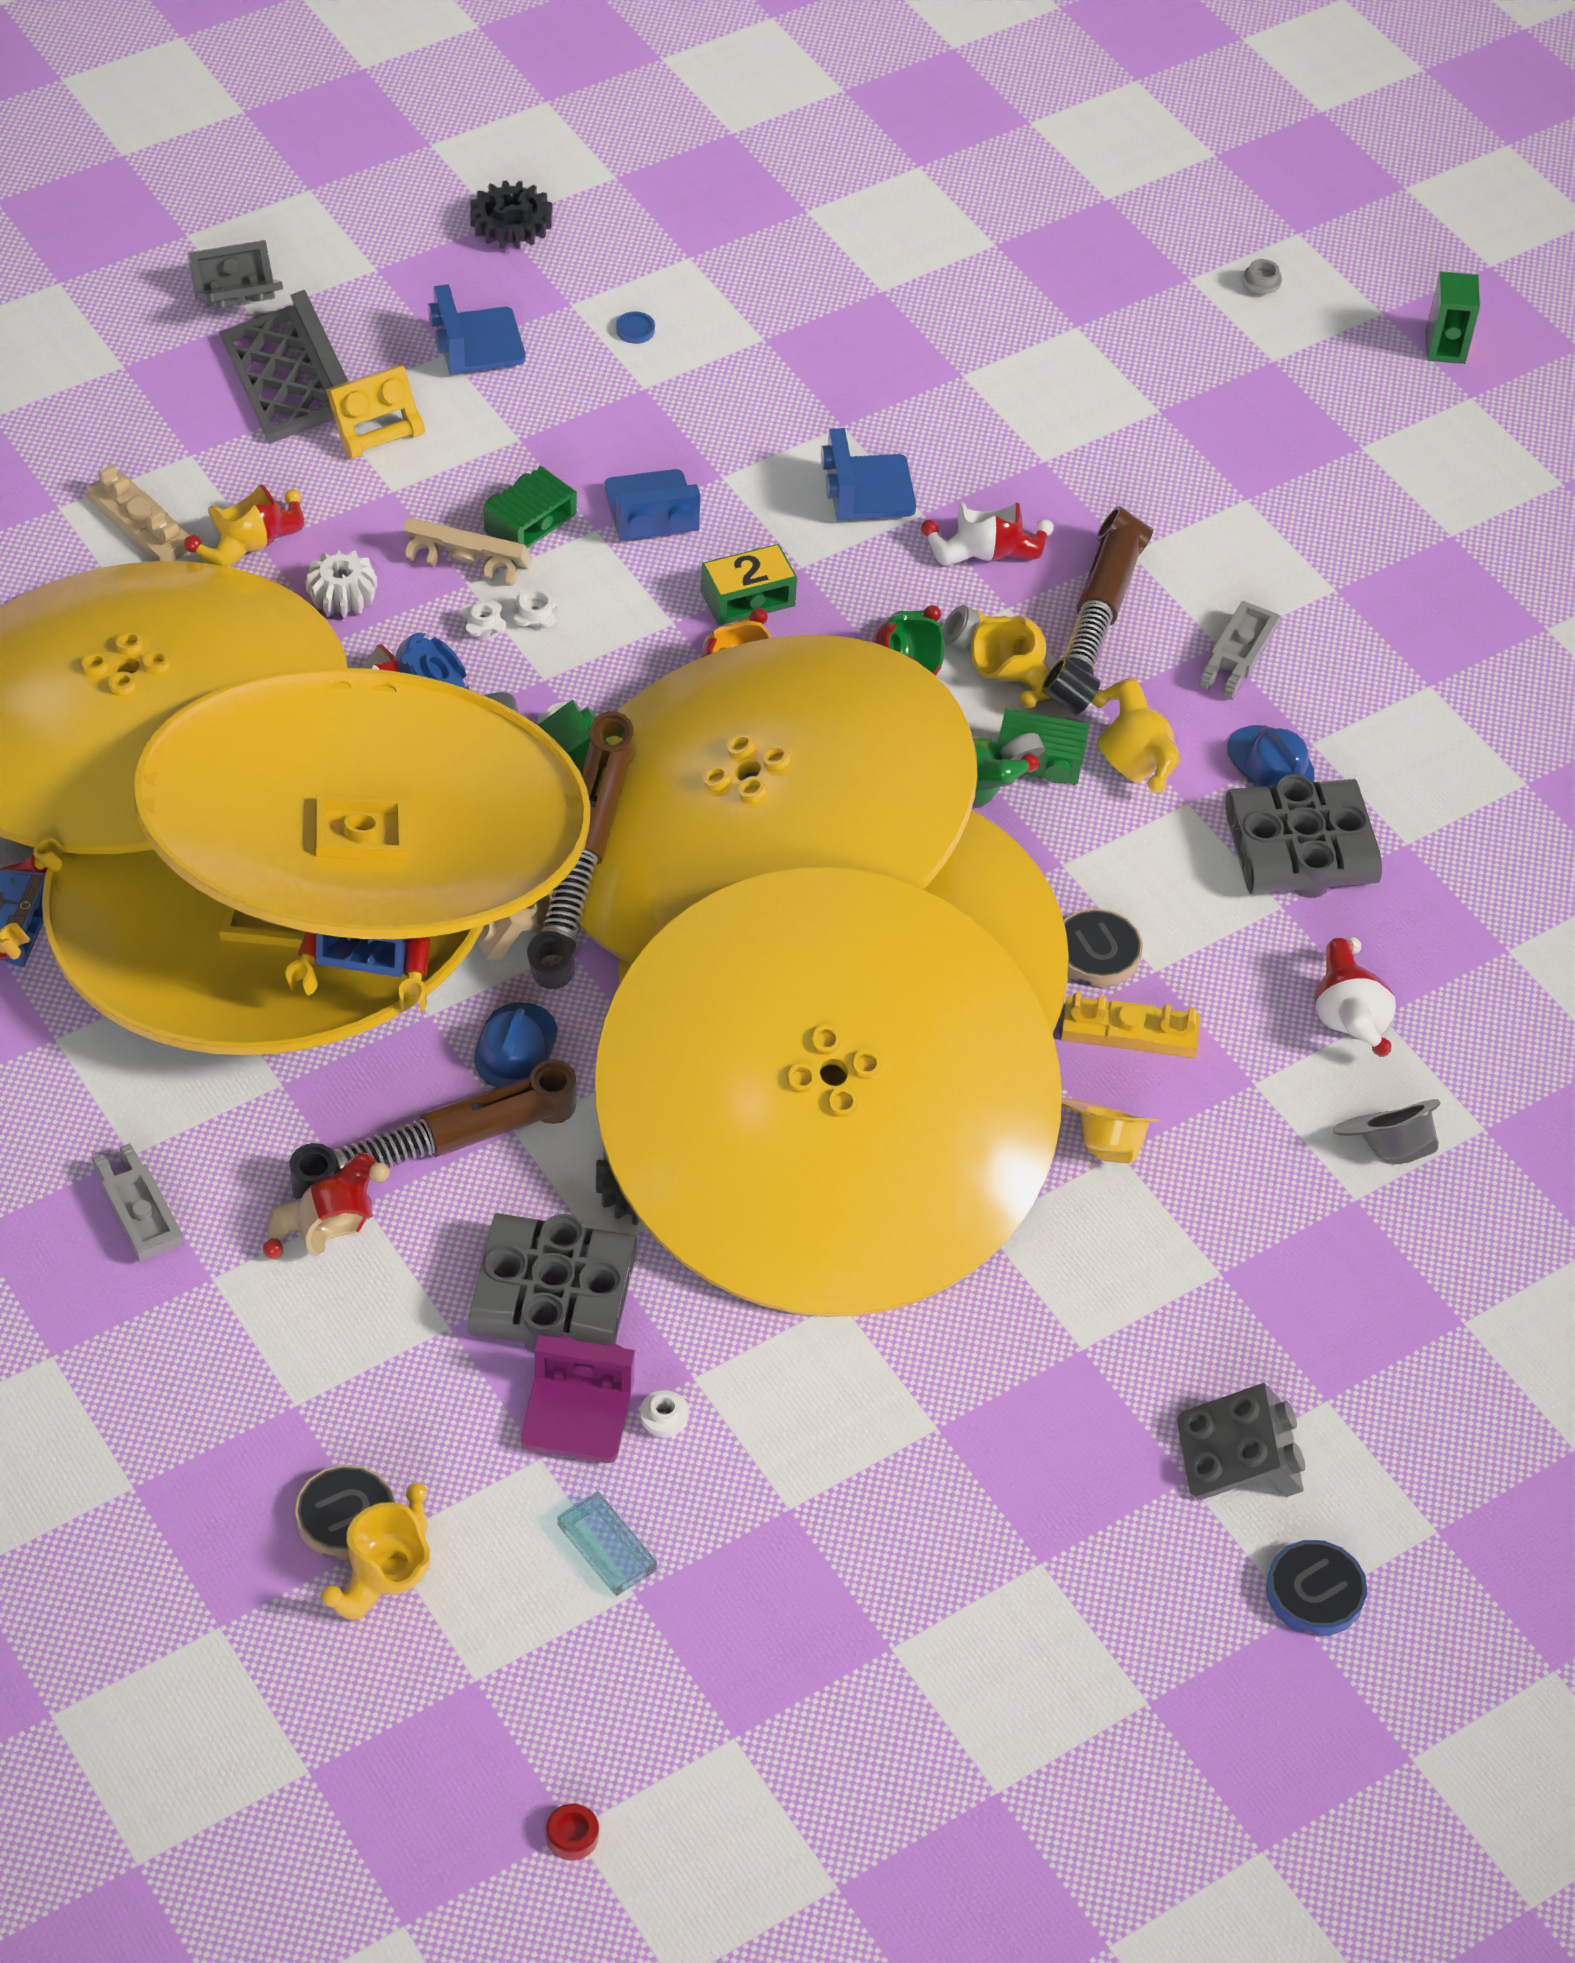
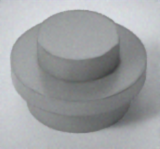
M1258 259L1253 261L1245 270L1243 281L1246 287L1253 292L1268 294L1280 288L1282 275L1276 263L1267 259Z

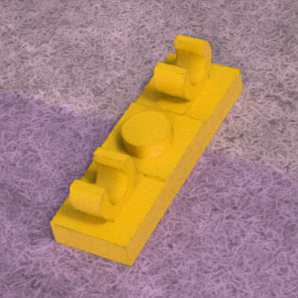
M1075 992L1073 996L1066 995L1061 1040L1196 1058L1200 1013H1196V1009L1189 1007L1188 1012L1171 1010V1005L1169 1004L1164 1005L1163 1008H1156V1006L1114 1000L1106 1001V997L1099 995L1098 1000L1082 998L1080 992Z

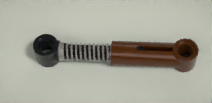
M1117 506L1112 510L1097 533L1096 539L1100 544L1077 605L1079 616L1076 625L1074 626L1064 657L1050 670L1041 689L1044 694L1076 715H1079L1088 707L1100 687L1101 681L1094 676V667L1102 650L1109 626L1113 625L1118 617L1138 557L1149 543L1153 534L1152 527L1121 506Z
M608 711L600 714L593 720L590 726V744L581 772L590 801V826L586 845L575 867L558 885V889L557 887L554 888V892L551 894L552 899L549 901L550 906L547 908L549 913L546 914V920L543 923L544 928L531 940L527 948V958L533 979L539 986L546 989L564 987L572 980L575 974L573 955L577 945L575 942L577 935L574 931L579 929L576 924L581 922L579 916H582L581 909L585 907L582 902L587 900L584 895L589 893L587 888L591 886L589 881L593 879L591 875L595 871L593 866L602 862L628 766L636 755V742L631 720L626 715L617 711ZM611 736H618L623 739L615 745H608L603 742ZM602 776H603L602 784H601L600 791H599V794H598L599 786H600L601 779H602ZM548 955L562 957L561 961L556 965L545 966L541 964L542 959Z
M560 1060L543 1061L535 1066L531 1071V1076L420 1114V1123L414 1121L412 1126L410 1124H406L405 1128L399 1126L397 1132L391 1129L389 1134L383 1132L381 1137L376 1134L373 1139L368 1137L366 1142L359 1140L358 1145L351 1143L350 1148L343 1146L341 1150L337 1148L335 1151L323 1144H305L295 1150L289 1162L293 1196L295 1199L302 1198L304 1192L313 1183L336 1175L358 1153H369L378 1163H385L392 1168L393 1162L400 1165L402 1159L408 1163L410 1156L414 1160L417 1158L416 1154L424 1157V1151H427L428 1154L432 1153L436 1158L537 1121L549 1124L563 1123L571 1118L576 1109L575 1071L569 1064Z

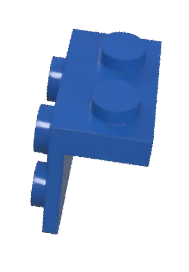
M449 284L434 286V303H428L429 321L431 327L437 328L435 330L437 350L439 354L444 353L449 374L517 366L525 363L526 353L513 310L510 307L457 313Z
M845 428L829 429L828 445L821 446V465L823 470H828L826 475L828 499L833 498L837 521L913 516L916 513V501L906 456L902 454L850 457Z
M670 469L610 477L605 480L604 490L619 541L699 531L701 495L697 484L687 485L684 473L681 470Z

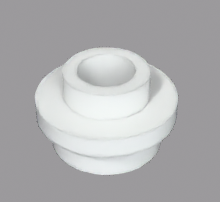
M660 1390L651 1393L643 1400L640 1407V1419L643 1426L652 1435L659 1438H670L677 1435L686 1426L689 1419V1407L686 1400L678 1393ZM669 1409L672 1412L669 1414H660L659 1412H657V1410Z

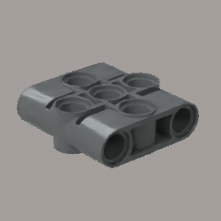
M1288 775L1280 779L1277 785L1227 790L1225 798L1227 821L1246 887L1250 894L1294 890L1306 898H1316L1324 895L1329 887L1380 882L1382 876L1381 854L1356 779L1311 782L1308 778L1301 775Z
M495 1213L471 1303L468 1333L523 1342L525 1347L532 1353L535 1351L538 1335L550 1337L563 1335L581 1342L600 1345L604 1343L616 1344L635 1260L637 1236L583 1227L580 1220L568 1214H557L544 1221ZM558 1244H567V1246H559ZM589 1245L587 1257L585 1258L586 1246ZM510 1275V1276H512V1277L503 1278V1277H500V1276ZM549 1283H558L559 1285H548V1284H549ZM595 1291H606V1293H596ZM520 1311H522V1312H521V1316H520L519 1325H517L518 1319H519V1315H520ZM570 1319H572V1321H571V1326H570V1332L567 1333ZM541 1322L550 1323L547 1326L538 1325Z

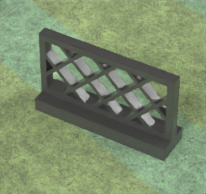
M305 289L290 295L293 305L220 331L223 343L269 444L334 420L331 405L317 411L309 410L308 408L314 399L329 402L326 389L348 382ZM288 321L292 322V326L286 335L272 332L275 326ZM245 337L255 338L249 348L233 344L234 341ZM265 341L279 344L274 354L260 351ZM290 347L304 350L298 360L284 357ZM253 361L267 364L261 374L247 371ZM277 367L291 370L286 380L271 377ZM301 373L316 376L310 386L296 383ZM264 387L279 390L273 400L259 397ZM289 393L303 396L298 406L283 403ZM276 413L291 416L288 422L271 428L270 423Z

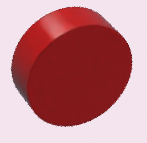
M571 1803L562 1805L551 1813L546 1823V1841L548 1847L556 1856L565 1860H579L591 1854L596 1848L599 1839V1823L597 1817L589 1808L581 1804Z

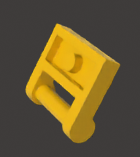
M398 364L326 389L344 451L350 460L362 456L363 451L408 435L414 438L425 433L424 423L417 411L404 365ZM397 410L401 411L402 421L357 436L354 425Z

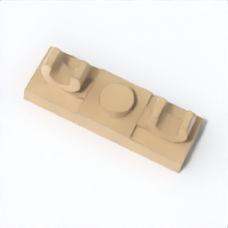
M113 464L99 471L100 482L87 488L88 499L154 561H173L189 552L184 548V540L189 534L146 492H143L122 471L116 473V466Z
M406 517L403 527L404 533L411 540L406 547V557L409 561L414 562L418 550L427 548L429 549L427 563L434 567L439 561V550L437 549L439 547L447 549L451 552L452 558L461 562L473 564L476 559L487 561L484 567V574L488 580H493L497 568L506 567L508 572L505 581L508 585L512 586L518 577V571L515 566L528 569L532 556L524 544Z

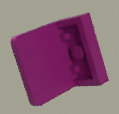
M538 1335L534 1351L535 1378L521 1433L522 1447L526 1450L604 1463L614 1462L618 1458L634 1384L635 1350L625 1349L613 1343L600 1345L576 1341L571 1337L563 1335L554 1337Z

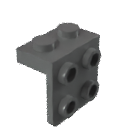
M266 240L187 252L195 299L207 302V307L223 308L237 305L236 298L245 296L246 300H252V302L270 300L275 298L274 291L283 290L282 281L274 280L272 277Z
M1265 1383L1196 1406L1179 1414L1177 1424L1190 1493L1196 1499L1203 1500L1267 1478L1285 1497L1304 1491L1300 1472L1305 1471V1461L1299 1446L1294 1443L1292 1430L1297 1428L1295 1413L1288 1401L1282 1402Z

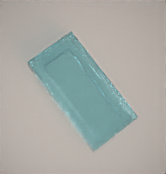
M596 1491L557 1516L559 1528L615 1596H618L657 1571V1561L599 1491Z

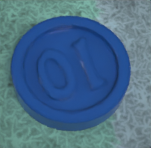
M638 311L627 312L618 318L616 333L625 342L633 344L644 343L654 336L655 322L646 313Z

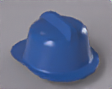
M1251 725L1240 728L1233 733L1227 743V752L1230 759L1255 787L1277 785L1280 779L1288 775H1301L1308 778L1311 782L1315 780L1314 767L1309 759L1308 748L1304 740L1293 731L1272 728L1266 725Z
M524 1002L506 1004L493 1011L485 1023L475 1048L474 1064L480 1077L487 1084L497 1088L531 1076V1071L536 1065L549 1059L555 1044L558 1027L554 1017L545 1008L533 1003Z

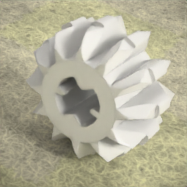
M339 549L332 556L322 553L319 561L310 562L307 579L305 580L306 592L309 594V598H311V602L316 610L324 609L327 617L334 613H340L344 619L348 612L361 615L364 606H371L375 597V588H377V576L374 574L369 558H359L355 550L347 555L342 554Z

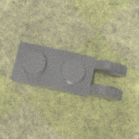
M1242 600L1211 651L1210 660L1202 674L1199 686L1209 690L1215 683L1220 668L1230 671L1232 674L1225 683L1223 696L1233 700L1242 685L1244 677L1248 678L1277 629L1281 615Z
M130 1143L119 1147L120 1158L124 1167L127 1168V1172L115 1176L109 1161L105 1159L103 1154L92 1158L94 1169L103 1187V1192L139 1263L184 1245L182 1232L147 1165H142Z

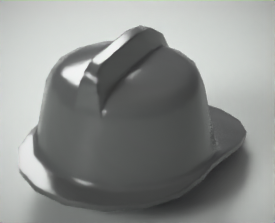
M1431 1099L1402 1109L1358 1116L1337 1124L1332 1128L1333 1133L1345 1136L1362 1135L1375 1155L1384 1161L1395 1164L1409 1163L1433 1154L1438 1150L1439 1141L1436 1135L1432 1111L1437 1109L1441 1103L1439 1099Z

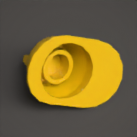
M1062 1098V1106L1080 1112L1085 1146L1096 1158L1107 1162L1129 1164L1134 1162L1144 1144L1149 1122L1159 1121L1157 1118L1137 1117L1089 1101Z

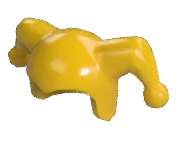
M977 611L980 615V624L976 626L971 644L972 661L976 671L985 678L1001 681H1020L1026 684L1031 690L1022 692L1019 699L1020 704L1026 709L1036 706L1038 702L1050 699L1041 690L1044 680L1050 672V668L1044 662L1046 640L1040 627L1027 617L1019 615L1013 617L985 616L981 611Z
M1134 678L1123 679L1105 690L1098 689L1091 701L1095 707L1102 708L1109 700H1119L1120 704L1118 717L1097 739L1098 747L1114 768L1135 783L1148 778L1156 770L1155 775L1149 778L1147 785L1149 790L1154 793L1163 792L1166 788L1165 780L1181 760L1180 753L1175 746L1174 732L1171 724L1161 713L1148 707L1145 695L1138 681Z
M412 1483L407 1487L406 1498L409 1500L408 1506L395 1502L378 1503L364 1509L353 1518L347 1529V1549L352 1567V1577L344 1592H341L338 1586L333 1585L323 1589L320 1597L324 1606L332 1607L342 1618L358 1621L376 1604L382 1595L401 1594L411 1590L421 1582L430 1565V1548L425 1537L428 1523L423 1506V1501L427 1496V1489L423 1484Z

